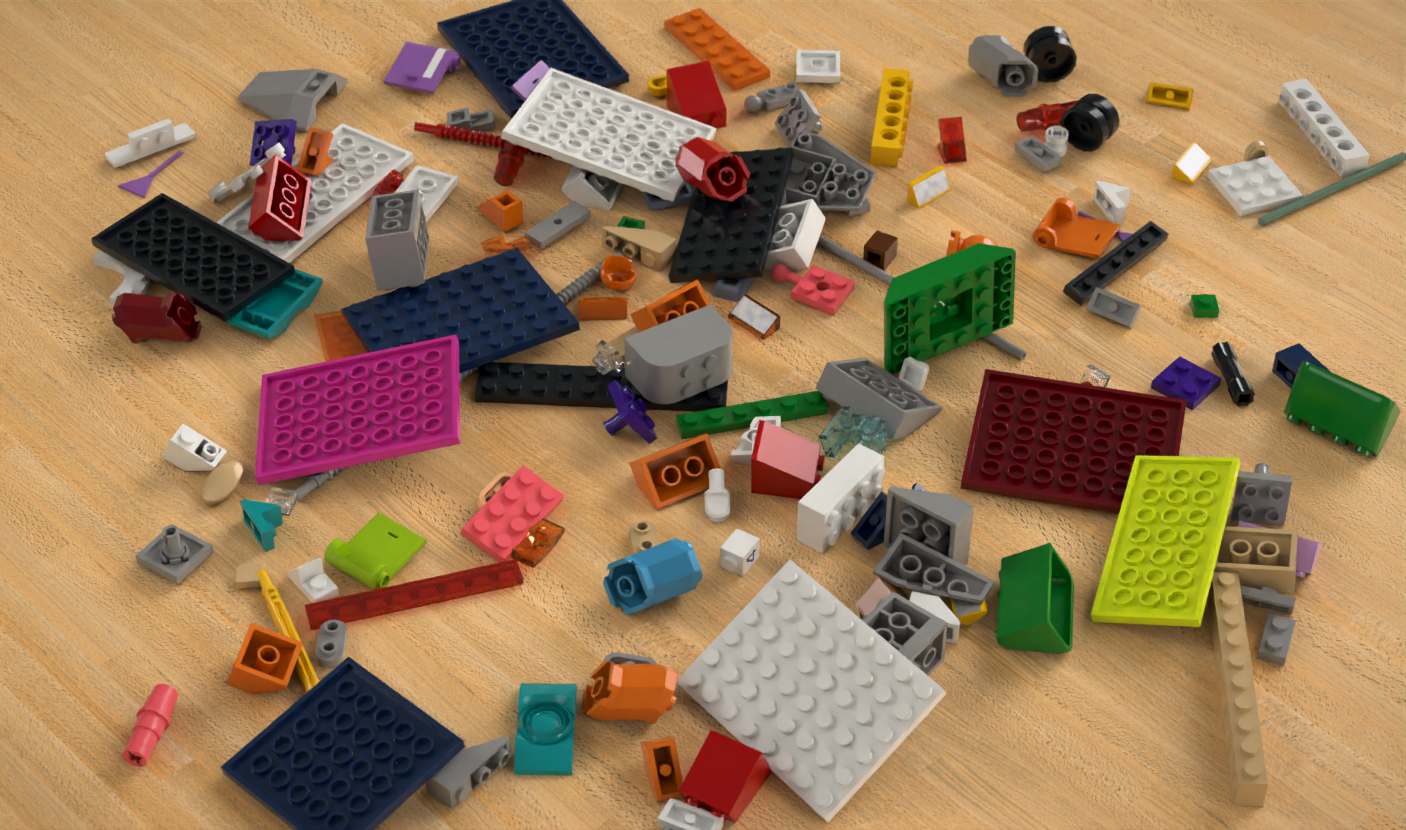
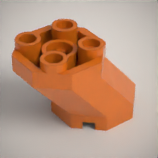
M605 660L594 670L591 678L595 679L593 686L587 685L583 692L581 710L597 720H643L650 724H655L665 710L669 711L672 709L676 701V696L673 694L678 680V673L661 664H615Z

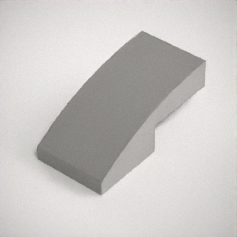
M466 107L447 112V126H451L452 129L457 127L458 130L463 128L464 131L469 129L470 132L472 130L477 132L496 129L495 115L493 109L471 114L469 108Z

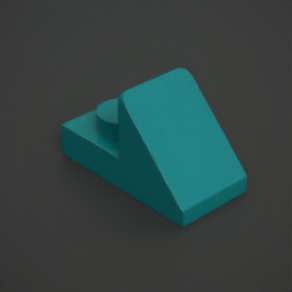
M247 499L240 501L243 520L265 552L274 549L273 537L276 536L275 527L283 524L281 507L276 504Z

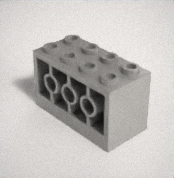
M419 189L372 196L365 240L377 290L391 291L397 287H417L425 283L430 238Z
M892 592L885 600H880L876 608L869 615H865L861 619L927 676L944 661L948 623L897 593Z

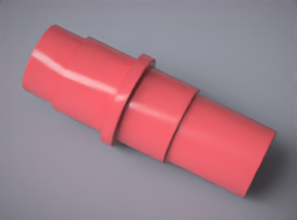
M157 684L148 696L144 706L138 710L133 733L123 752V758L129 764L137 767L145 766L164 730H167L170 726V717L178 698V692L172 686Z

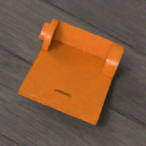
M1058 198L1034 231L1033 239L1039 246L1100 259L1119 230L1120 224L1076 215V207L1071 200Z

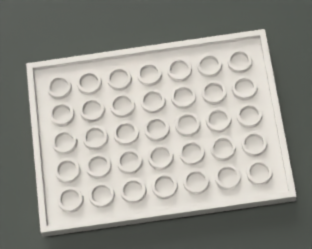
M550 68L504 128L501 139L526 147L533 152L545 154L555 160L572 164L577 168L594 172L598 176L613 179L620 184L632 186L639 191L659 196L663 200L673 202L685 184L675 166V157L679 147L695 137L712 141L717 128Z
M791 559L676 682L742 744L762 752L772 772L827 822L839 812L947 694L943 688Z

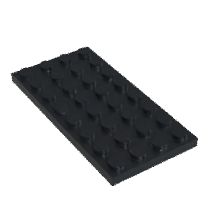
M792 148L729 152L733 156L741 157L750 172L749 180L746 182V193L727 203L711 198L695 186L668 275L671 283L693 282L697 279L698 281L762 277L794 157Z
M164 193L159 194L91 238L94 247L176 294H183L191 303L224 322L295 274L294 265Z

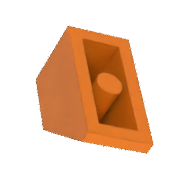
M667 736L640 742L645 770L656 802L682 797L679 789L683 781L675 739Z

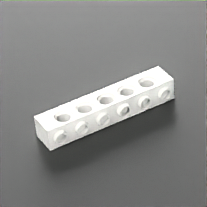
M1302 79L1282 83L1281 93L1279 94L1280 104L1287 110L1291 118L1296 121L1300 129L1304 131L1341 178L1348 177L1366 169L1369 160L1368 152L1309 81Z

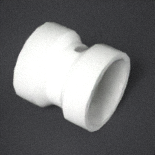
M1060 126L1049 127L1046 130L1045 138L1047 141L1044 145L1060 157L1064 156L1067 150L1068 131Z

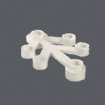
M277 143L265 152L266 159L264 158L228 185L224 182L219 183L208 192L211 195V201L214 199L218 202L229 195L228 190L232 189L233 192H236L250 178L255 179L264 172L261 167L275 154L280 158L286 156L283 152L285 149L280 143Z

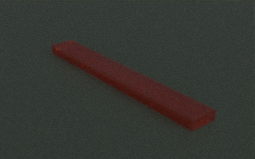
M517 559L306 604L304 606L310 630L320 629L321 625L329 620H339L343 623L522 585L523 576Z

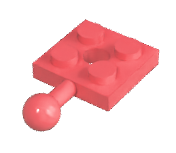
M782 263L776 264L771 270V276L776 282H785L787 280L796 284L795 288L791 291V299L832 316L835 315L855 289V281L812 265L803 277L790 272L788 266Z

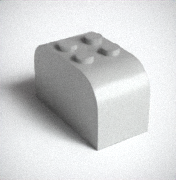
M711 304L624 338L625 376L642 396L651 402L672 404L726 382L732 374L733 330L731 325Z

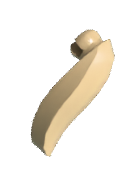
M226 461L212 471L206 481L202 495L206 505L213 506L225 501L237 489L243 475V466L239 461Z

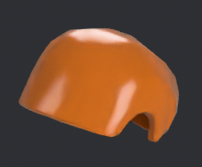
M612 255L603 260L600 277L604 285L609 289L624 291L631 288L636 280L637 271H633L630 259Z

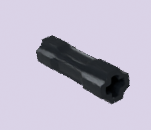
M1228 341L1218 342L1212 347L1211 355L1213 360L1221 370L1233 402L1238 407L1242 405L1248 406L1254 401L1255 392L1238 363V357L1233 346Z

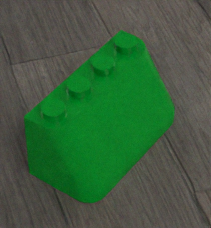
M1302 361L1297 371L1284 409V413L1287 416L1286 420L1298 426L1302 422L1310 426L1309 430L1315 434L1323 436L1326 433L1333 436L1332 441L1345 447L1347 443L1355 446V451L1366 457H1369L1370 454L1379 456L1401 413L1397 404L1390 398L1306 361Z
M1051 543L1001 558V570L999 571L1000 590H998L999 609L996 611L998 629L995 631L998 643L1011 650L1053 654L1071 651L1073 643L1074 582L1071 572Z

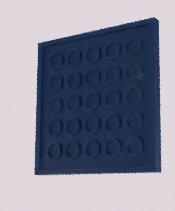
M348 656L223 764L221 769L224 775L293 830H374L463 750L465 745L461 738Z

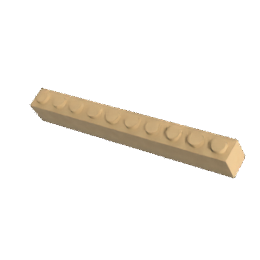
M1214 572L1207 601L1234 806L1263 807L1268 788V779L1239 573Z

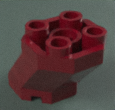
M123 293L117 296L113 307V323L120 327L134 344L146 342L152 338L192 342L199 338L202 328L200 320L196 322L194 315L197 314L196 308L183 294L174 296V293H169L164 297Z

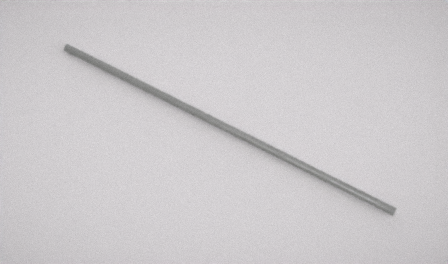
M819 236L818 245L890 285L892 279L895 278L827 238ZM993 332L982 337L1021 360L1027 355V351Z

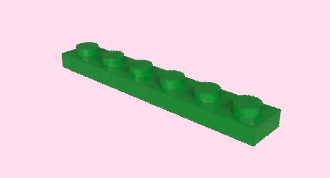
M813 391L676 415V425L681 438L687 439L703 434L710 435L750 428V424L755 417L781 416V422L825 415L828 414L829 406L826 399L822 396L823 393Z

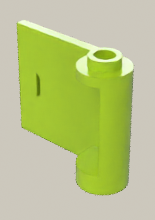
M378 512L348 543L339 538L334 539L326 548L324 560L366 586L378 591L389 584L390 580L427 543V540Z

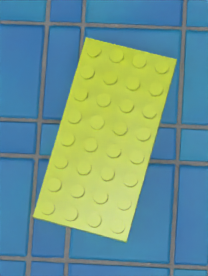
M1135 455L1091 611L1093 622L1186 627L1201 626L1240 468L1239 457Z

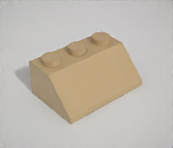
M1225 526L1214 572L1239 573L1240 588L1241 585L1260 590L1261 587H1268L1277 590V592L1294 593L1298 530Z

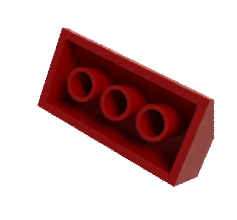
M275 154L261 167L264 172L256 178L248 228L255 235L262 237L266 241H300L304 235L312 180Z

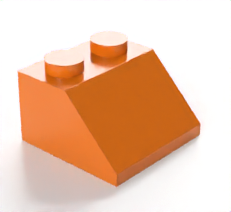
M251 623L227 685L251 694L286 690L303 642Z

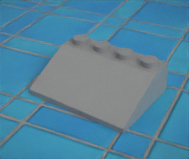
M867 358L827 362L815 388L823 393L822 396L825 399L838 403L846 413L858 416L864 425L876 428L880 431V435L888 440L907 437L942 410V406Z

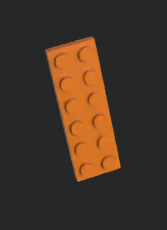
M701 8L693 9L690 12L664 20V28L701 62L709 61L713 72L733 91L770 78V69Z

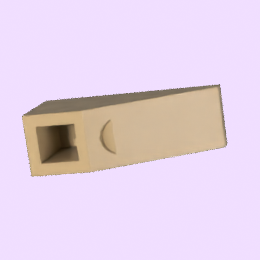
M604 226L602 228L603 247L614 252L620 251L623 256L661 272L674 259L676 238L657 230Z

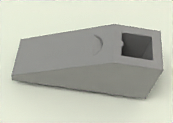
M503 736L461 750L425 783L426 792L453 809L458 803L465 801L470 793L480 784L487 782L490 775L498 768L508 763L511 758L510 738Z

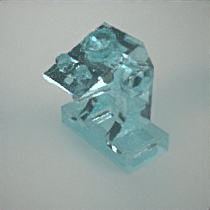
M842 406L818 436L826 457H836L846 442H852L855 446L859 443L881 455L882 451H886L888 445H885L888 436L885 433L886 421L881 420L877 416L853 414L851 407Z

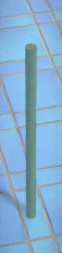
M1401 152L1258 218V223L1264 226L1406 160V153Z

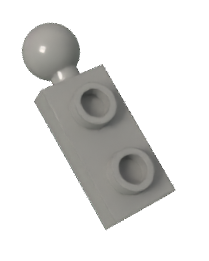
M794 82L768 88L767 90L757 92V96H748L745 99L744 107L750 113L758 112L761 106L767 111L787 106L797 90L801 88Z

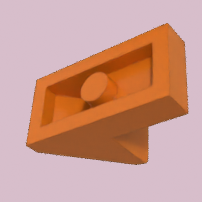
M309 127L298 163V171L319 177L332 163L334 158L327 156L333 133Z

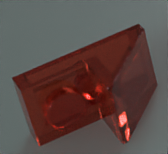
M962 117L939 119L940 143L937 144L944 164L967 162Z

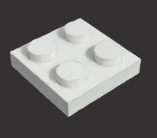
M797 50L796 82L807 84L840 83V51Z

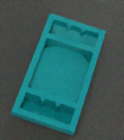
M295 269L294 275L228 319V324L267 339L276 337L287 330L293 317L300 310L310 306L321 288L323 280Z
M521 683L518 699L514 775H572L577 684Z

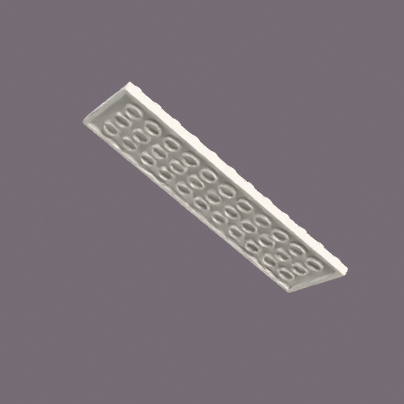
M342 123L331 132L333 137L327 156L334 158L332 163L319 177L301 172L312 180L303 239L300 241H266L262 237L255 235L248 228L254 193L216 223L290 263L414 161V153ZM300 157L291 166L297 169Z

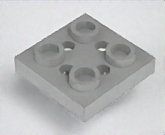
M798 89L795 95L791 97L789 103L774 123L789 148L799 129L817 135L822 130V122L818 121L821 118L819 112L806 91Z
M171 524L164 527L162 533L136 555V560L139 565L179 584L213 553V546Z

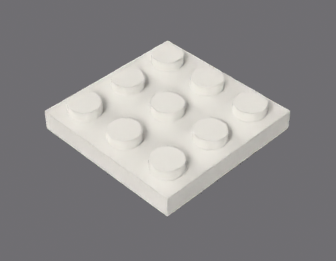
M1270 156L1221 166L1208 171L1210 181L1240 217L1280 208L1303 197L1302 193Z

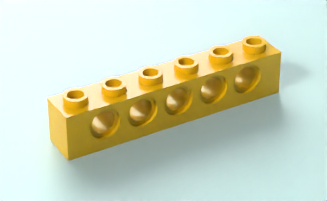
M884 68L871 145L870 164L897 167L898 158H903L914 79H909L910 70Z

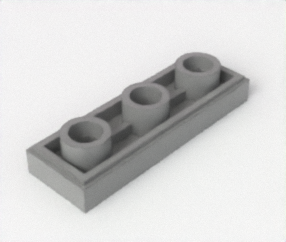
M573 201L526 231L525 239L542 249L591 217V210Z

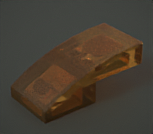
M502 234L481 242L483 250L492 253H504L518 248L521 252L533 248L529 236L506 243Z
M542 518L528 529L527 538L512 549L511 558L534 568L555 547L564 534L565 528Z

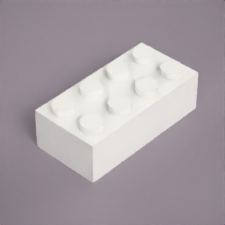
M858 443L798 502L796 540L821 553L830 545H835L839 536L845 530H850L854 521L866 513L881 491L884 492L882 486L885 475V456Z

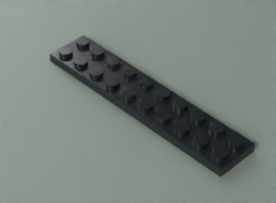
M490 362L480 366L475 402L617 408L607 386L616 380L621 386H628L634 394V398L642 399L648 410L697 412L726 407L728 380L672 404H657L642 396L626 378L625 368Z

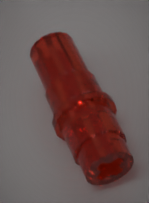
M1078 100L1061 104H1041L1036 108L1019 112L1016 118L1017 126L1021 132L1040 129L1046 131L1049 127L1061 125L1063 114L1071 106L1075 105Z
M506 140L503 149L498 154L499 160L494 174L495 182L502 186H511L519 169L524 165L526 147L512 144Z

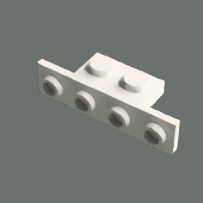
M168 118L128 133L129 144L106 152L105 158L114 168L124 166L129 162L145 158L150 154L195 138L196 133L187 123L173 127V123Z

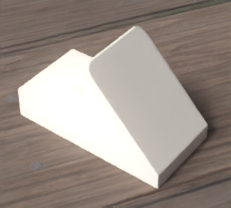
M1096 181L1093 200L1112 223L1123 225L1126 207L1129 206L1131 189L1104 181Z
M321 557L310 560L287 572L290 580L315 607L339 595L338 587L323 571Z

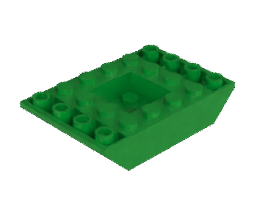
M977 243L893 278L884 300V370L892 375L899 373L905 358L912 357L917 361L924 362L1013 324L1016 251L1012 248Z

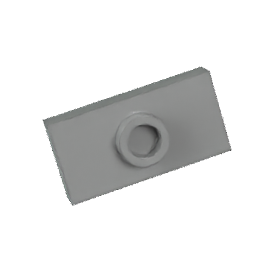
M1241 585L1243 603L1287 614L1293 613L1296 598L1277 594V590L1268 587H1261L1260 590Z

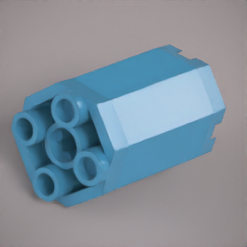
M675 538L609 563L607 570L610 569L608 576L604 578L603 585L610 604L615 607H622L625 609L622 612L629 615L696 589L697 583L701 581L703 574L692 545L687 541H680Z

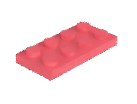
M523 465L466 523L460 534L503 565L562 502L565 495Z

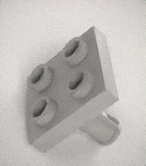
M1265 463L1257 464L1254 468V473L1239 471L1231 510V520L1284 526L1292 476L1270 474V467Z

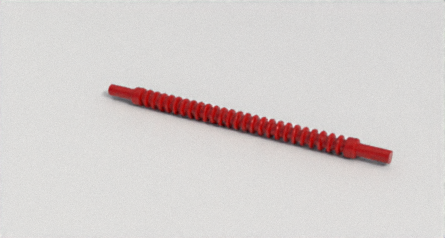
M416 122L414 125V131L435 134L437 138L446 137V139H449L451 137L452 140L457 138L459 142L463 139L465 143L470 141L471 144L476 142L477 145L482 143L483 146L486 144L489 147L494 145L495 148L500 146V149L506 147L508 151L512 148L514 152L518 149L520 153L522 151L526 154L530 152L531 155L536 153L537 156L542 154L533 152L526 147L512 144L507 140L501 139L498 134L495 137L492 133L488 136L487 132L482 134L481 131L476 133L475 130L470 132L469 129L464 131L463 128L459 130L457 127L452 129L451 126L446 128L444 124H437L435 126Z

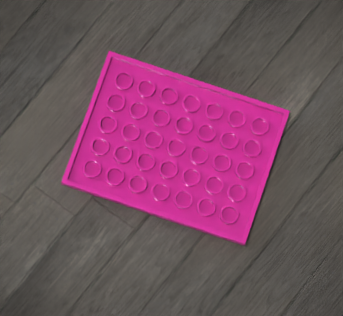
M457 335L262 375L255 479L258 485L460 444L459 341Z

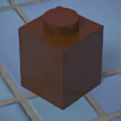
M877 230L864 245L863 259L885 271L897 256L898 238Z

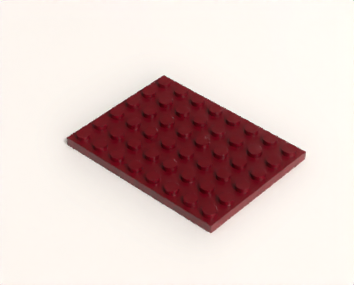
M985 369L962 475L961 489L1119 514L1135 455L1179 456L1187 400Z

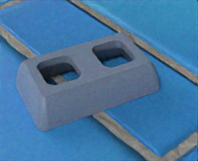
M756 278L737 279L739 283L736 286L723 283L724 280H718L712 290V296L739 303L743 296H746Z

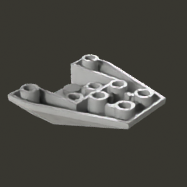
M319 69L259 72L238 96V99L273 120L293 119L297 121L296 130L307 132L309 127L317 120L315 105L326 92L338 95L347 85L348 80L335 73Z
M799 129L790 146L793 149L794 157L781 206L813 199L822 211H860L876 176V172L822 136Z

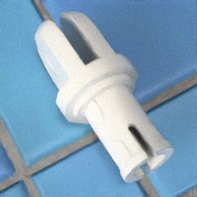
M716 468L708 472L709 489L704 493L707 518L712 522L719 523L725 521L730 514V492L725 489V472L722 469Z

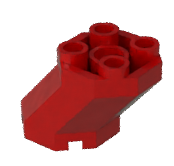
M695 137L679 147L675 157V166L684 182L696 186L711 198L727 203L746 193V182L749 180L750 172L741 157L733 156L716 142L700 137Z

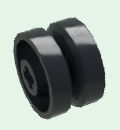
M1056 26L1041 27L1033 31L1024 42V55L1038 67L1037 80L1049 83L1062 80L1072 73L1076 66L1077 56L1068 34L1062 28Z
M1087 94L1081 97L1075 105L1071 106L1063 114L1061 127L1068 131L1067 141L1081 151L1092 152L1100 148L1106 140L1115 134L1119 128L1120 119L1116 108L1107 98L1098 94Z

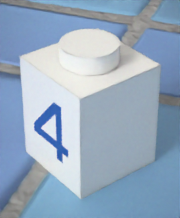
M736 529L720 547V567L743 577L759 558L760 538Z

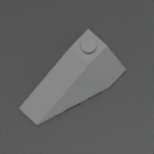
M900 533L873 571L874 575L897 587L980 604L983 603L995 585L994 580Z

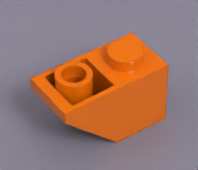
M509 190L477 206V211L504 232L523 224L522 200Z

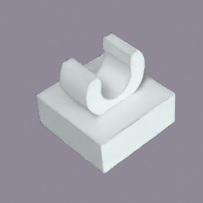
M912 357L905 358L898 379L917 391L923 390L930 369L929 365Z

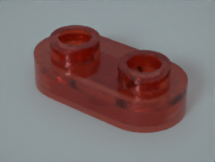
M393 169L377 185L372 196L394 193L404 181L403 174Z

